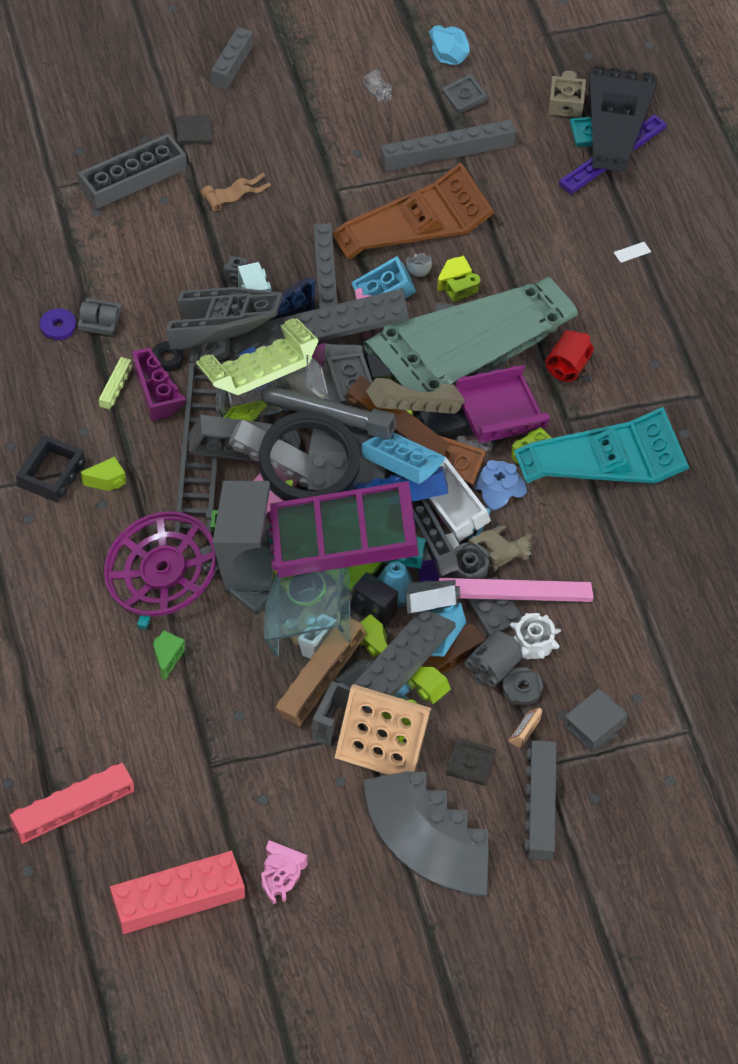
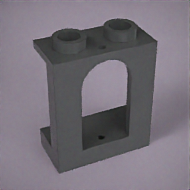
M331 682L313 718L312 740L330 747L334 741L335 720L331 719L336 707L346 710L351 688L344 683Z

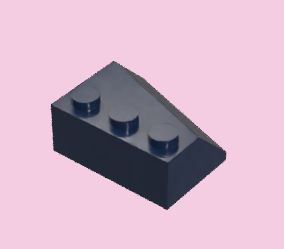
M304 278L282 292L283 297L277 315L270 320L315 310L314 278Z

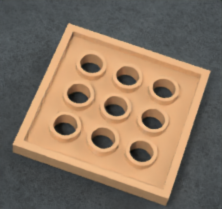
M353 684L350 689L335 758L387 775L405 771L415 772L431 708ZM362 706H369L372 709V713L364 712ZM382 712L390 713L392 719H385L382 716ZM408 718L411 721V725H404L401 719ZM358 724H365L368 727V730H360ZM378 730H385L387 737H381L378 734ZM397 736H404L407 742H399ZM360 741L364 745V748H357L354 745V742ZM374 747H379V748H381L382 751H383V754H381V755L376 754V753L374 752L373 748H374ZM393 754H400L403 760H395L393 758Z

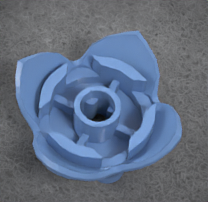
M488 461L487 465L480 469L474 487L472 486L475 490H482L485 504L493 511L507 504L511 496L519 498L527 493L525 481L518 474L517 467L504 461Z

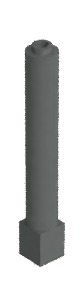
M271 385L264 388L262 392V399L266 404L296 412L326 414L345 425L367 430L368 435L389 440L396 428L394 413L375 408L371 412Z

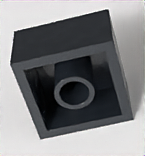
M366 572L352 587V609L356 614L362 615L365 618L371 614L383 624V627L397 614L398 591L370 573Z

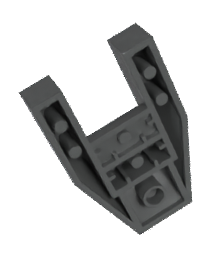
M238 287L181 291L178 304L182 319L185 320L169 321L166 334L170 348L182 350L245 334L277 315L283 294L281 292Z

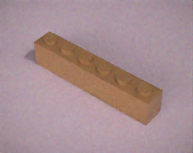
M342 615L340 620L335 623L329 635L324 638L321 646L313 653L310 661L302 668L296 680L291 683L283 698L278 701L275 708L281 718L299 727L302 725L331 682L336 678L367 635L362 623L345 615Z

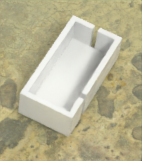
M445 457L444 462L440 466L444 467L448 483V494L427 498L426 500L429 501V504L449 530L453 532L458 542L473 533L472 529L475 528L477 531L491 520L486 508Z

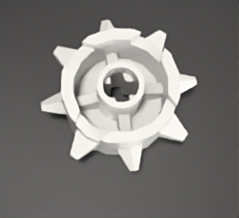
M526 613L519 623L510 624L515 631L514 638L522 651V657L527 660L543 659L551 653L552 649H559L560 647L554 638L557 633L561 632V629H556L547 615L541 617L539 613Z

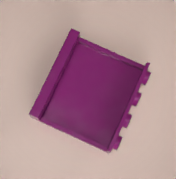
M524 365L512 366L503 370L497 369L493 372L479 373L469 377L463 376L457 379L455 387L465 400L461 407L478 443L529 433L540 427L546 429L550 417L548 413H541L522 374L525 369Z

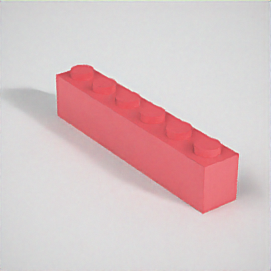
M123 763L112 765L99 774H92L86 780L75 782L70 787L62 791H56L45 799L36 800L32 805L15 810L10 814L11 825L23 844L134 792L133 780Z

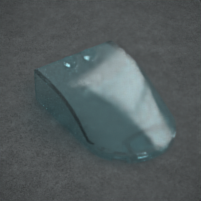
M318 547L302 550L286 561L319 556ZM325 548V555L337 553L331 549ZM348 567L279 578L276 573L267 598L264 619V640L274 656H279V639L336 627L339 628L346 642H351L350 576Z

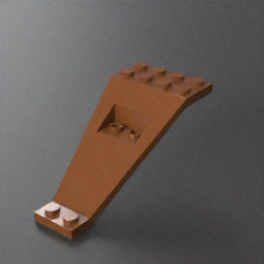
M460 162L433 184L345 222L333 231L332 235L346 257L351 260L364 249L468 234L493 215L495 211L464 165Z

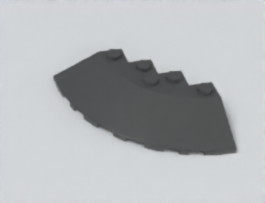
M405 771L364 780L365 800L371 822H373L379 838L394 853L395 858L415 871V874L422 879L441 885V888L447 890L450 888L460 891L461 894L487 897L488 829L467 828V810L447 809V791L426 790V772Z

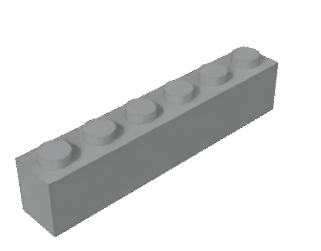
M241 420L236 425L228 444L234 450L249 455L252 460L259 461V448L266 432L245 420ZM278 439L270 453L273 469L281 472L286 478L298 481L301 486L307 488L308 454Z

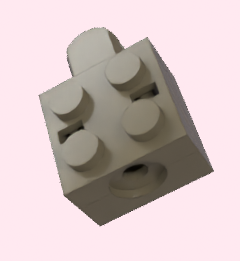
M564 71L561 77L552 76L548 114L582 118L586 79H577V75L573 71Z

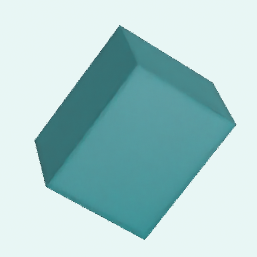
M140 615L137 628L147 630L151 621L150 616Z

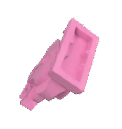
M269 840L266 847L265 869L261 873V884L272 904H276V895L282 896V902L286 901V892H289L299 880L301 870L305 869L308 865V859L306 854Z

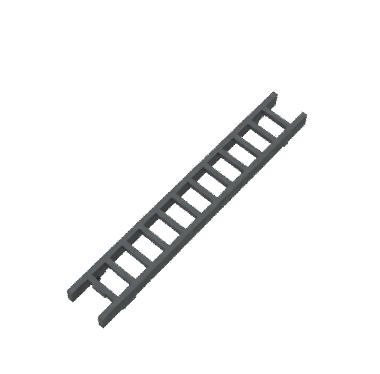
M196 346L191 347L176 512L206 516L208 520L205 526L212 535L210 525L212 510H214L218 458L213 457L212 463L187 462V454H190L188 434L190 424H195L198 419L191 418V410L216 411V417L222 416L224 390L220 388L218 390L193 389L194 381H210L205 375L195 374ZM226 358L224 360H220L219 363L222 365L224 362H226ZM193 395L217 396V404L192 403ZM186 469L211 470V479L185 478ZM185 484L210 485V494L184 493ZM183 499L209 500L208 509L183 508ZM181 521L175 522V532L181 533V530L189 532L192 527L191 524H181ZM174 538L175 544H180V540ZM206 538V545H210Z

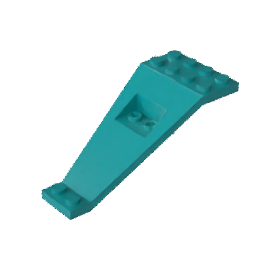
M664 407L630 422L532 442L514 450L527 484L543 476L656 484L689 469Z

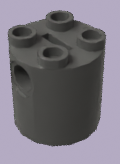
M494 631L464 663L474 675L473 679L477 684L482 685L484 683L490 687H495L522 659V651L514 637L501 631Z

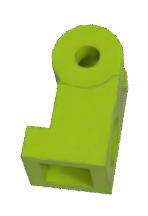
M470 273L465 278L456 281L450 278L446 280L445 291L454 303L472 296L479 291L480 276Z

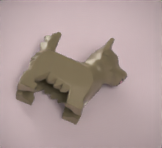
M496 526L492 530L482 531L478 536L469 539V545L478 544L485 548L489 554V559L492 561L489 564V568L495 572L498 567L508 563L515 557L527 560L532 556L530 552L532 544L529 542L532 534H527L510 542L500 535L507 527Z

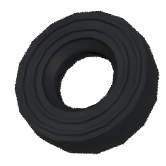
M169 341L160 342L152 349L164 371L176 370L183 363V350L171 349ZM165 352L174 354V358L171 360H163L160 356Z

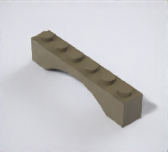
M376 378L366 390L377 408L455 414L465 402L455 385L441 384L437 390L432 392H420L401 386L390 379Z

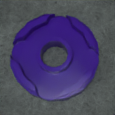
M57 308L49 310L41 317V332L45 337H50L54 340L66 339L76 329L75 316L66 309ZM55 323H62L61 326H54Z

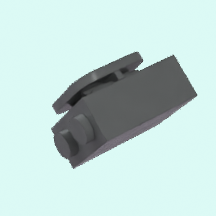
M598 689L565 716L563 727L588 750L593 752L598 747L607 744L619 733V730L626 725L628 714L607 693Z

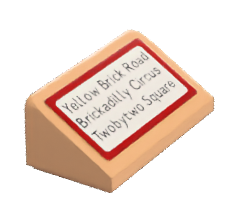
M537 708L529 711L508 742L518 748H522L540 722L542 709Z

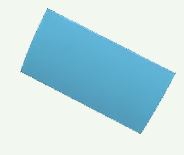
M394 432L389 440L373 437L362 443L363 458L417 484L429 478L445 460V456Z

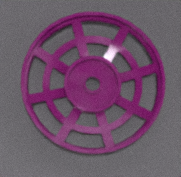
M158 512L135 521L118 535L107 553L104 577L109 593L122 608L141 616H163L185 608L203 593L214 575L217 557L213 546V537L202 522L191 515L181 512ZM164 521H181L191 524L192 527L187 535L179 532H166ZM153 523L157 524L158 533L147 537L138 545L129 539L140 529ZM198 530L208 539L212 551L203 556L199 547L193 541ZM166 538H175L182 540L178 548L167 545ZM159 540V547L150 550L148 553L143 550L150 543ZM124 544L132 552L126 560L124 571H113L115 558ZM190 545L195 552L196 558L186 561L183 552ZM138 555L142 558L140 570L131 571L133 561ZM212 560L210 571L201 586L196 585L195 583L200 575L202 564ZM167 564V568L165 570L159 571V568L162 565ZM196 566L191 581L185 579L186 568ZM142 577L146 584L137 591L132 584L131 578ZM113 579H125L126 586L133 596L124 602L115 590ZM176 584L184 587L178 593L169 596V588ZM152 588L161 590V598H150L144 595ZM189 590L194 592L192 596L182 603L168 608V602L180 598ZM138 600L147 603L160 604V609L158 611H142L131 606Z

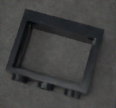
M43 435L17 473V487L58 503L60 498L66 495L68 486L75 481L78 471L82 470L86 463L84 450ZM50 451L71 459L54 486L33 477Z

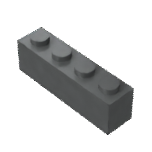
M237 27L211 70V85L225 90L228 89L253 47V31Z

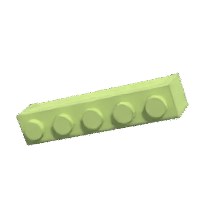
M120 357L99 398L100 407L111 409L114 406L116 397H119L120 390L124 387V382L128 379L129 372L133 369L132 360Z

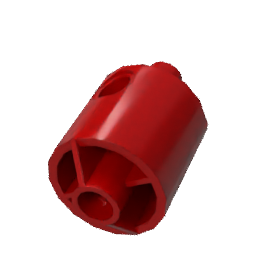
M566 330L545 360L548 372L560 381H575L594 353L590 336L586 333Z

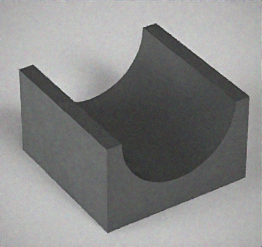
M223 481L213 546L225 590L271 591L274 571L271 559H275V557L271 554L268 532L270 523L265 522L270 481Z

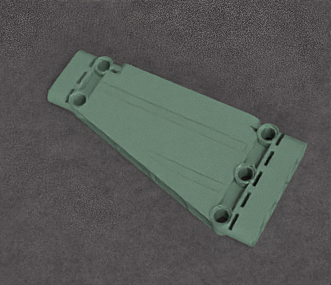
M546 277L535 284H527L516 289L409 319V321L385 326L381 333L364 341L363 345L368 354H374L390 369L392 381L415 391L432 392L437 390L441 384L456 385L457 379L463 376L469 377L489 371L543 340L548 333L556 332L560 325L576 317L578 311L558 285L550 277Z

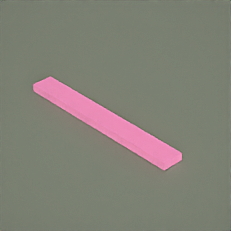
M439 578V581L456 580V586H460L461 598L592 602L594 598L591 582Z

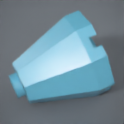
M399 561L390 562L378 579L398 591L397 607H405L407 605L406 592L408 583H413V578L405 565Z

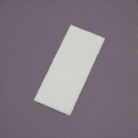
M641 242L618 250L614 254L621 263L651 251L645 242Z

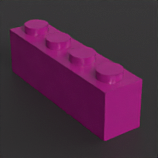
M150 348L132 351L133 368L150 420L155 421L170 417L186 403V398L184 395H181L179 388L171 381L167 371H164L161 363Z

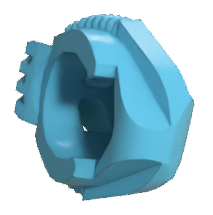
M437 25L429 31L430 39L433 42V54L439 62L457 65L463 62L469 55V42L465 32L453 26L444 28L442 25Z

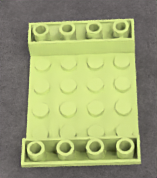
M289 319L285 324L281 325L285 339H278L272 345L259 347L251 354H243L239 356V359L226 361L222 365L214 355L202 356L199 361H196V364L215 387L240 395L307 366L317 346L318 339L298 319Z

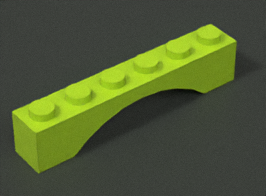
M370 614L360 622L367 635L359 646L366 647L372 657H378L388 646L387 635L383 624ZM421 666L406 682V685L411 690L415 689L424 701L428 700L432 704L436 703L451 690L447 678L434 667Z

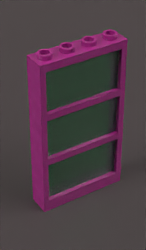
M409 481L270 503V511L267 512L268 521L272 523V527H269L270 539H273V543H270L271 554L275 557V559H271L273 571H277L279 578L419 556Z

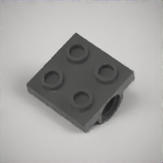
M86 298V301H83L80 307L78 330L113 336L122 310V304Z

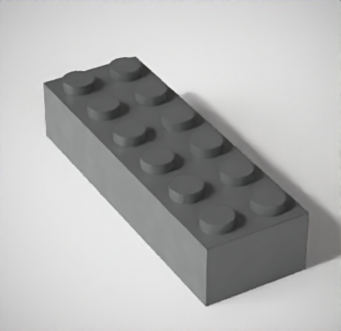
M168 133L78 172L79 188L95 209H98L186 170V154Z

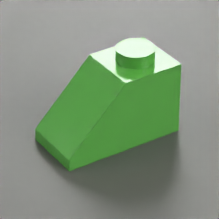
M163 630L161 635L154 639L153 647L161 678L166 680L185 651L184 639Z

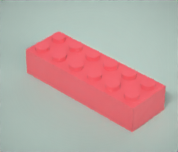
M232 851L110 886L112 902L123 934L245 898V886Z

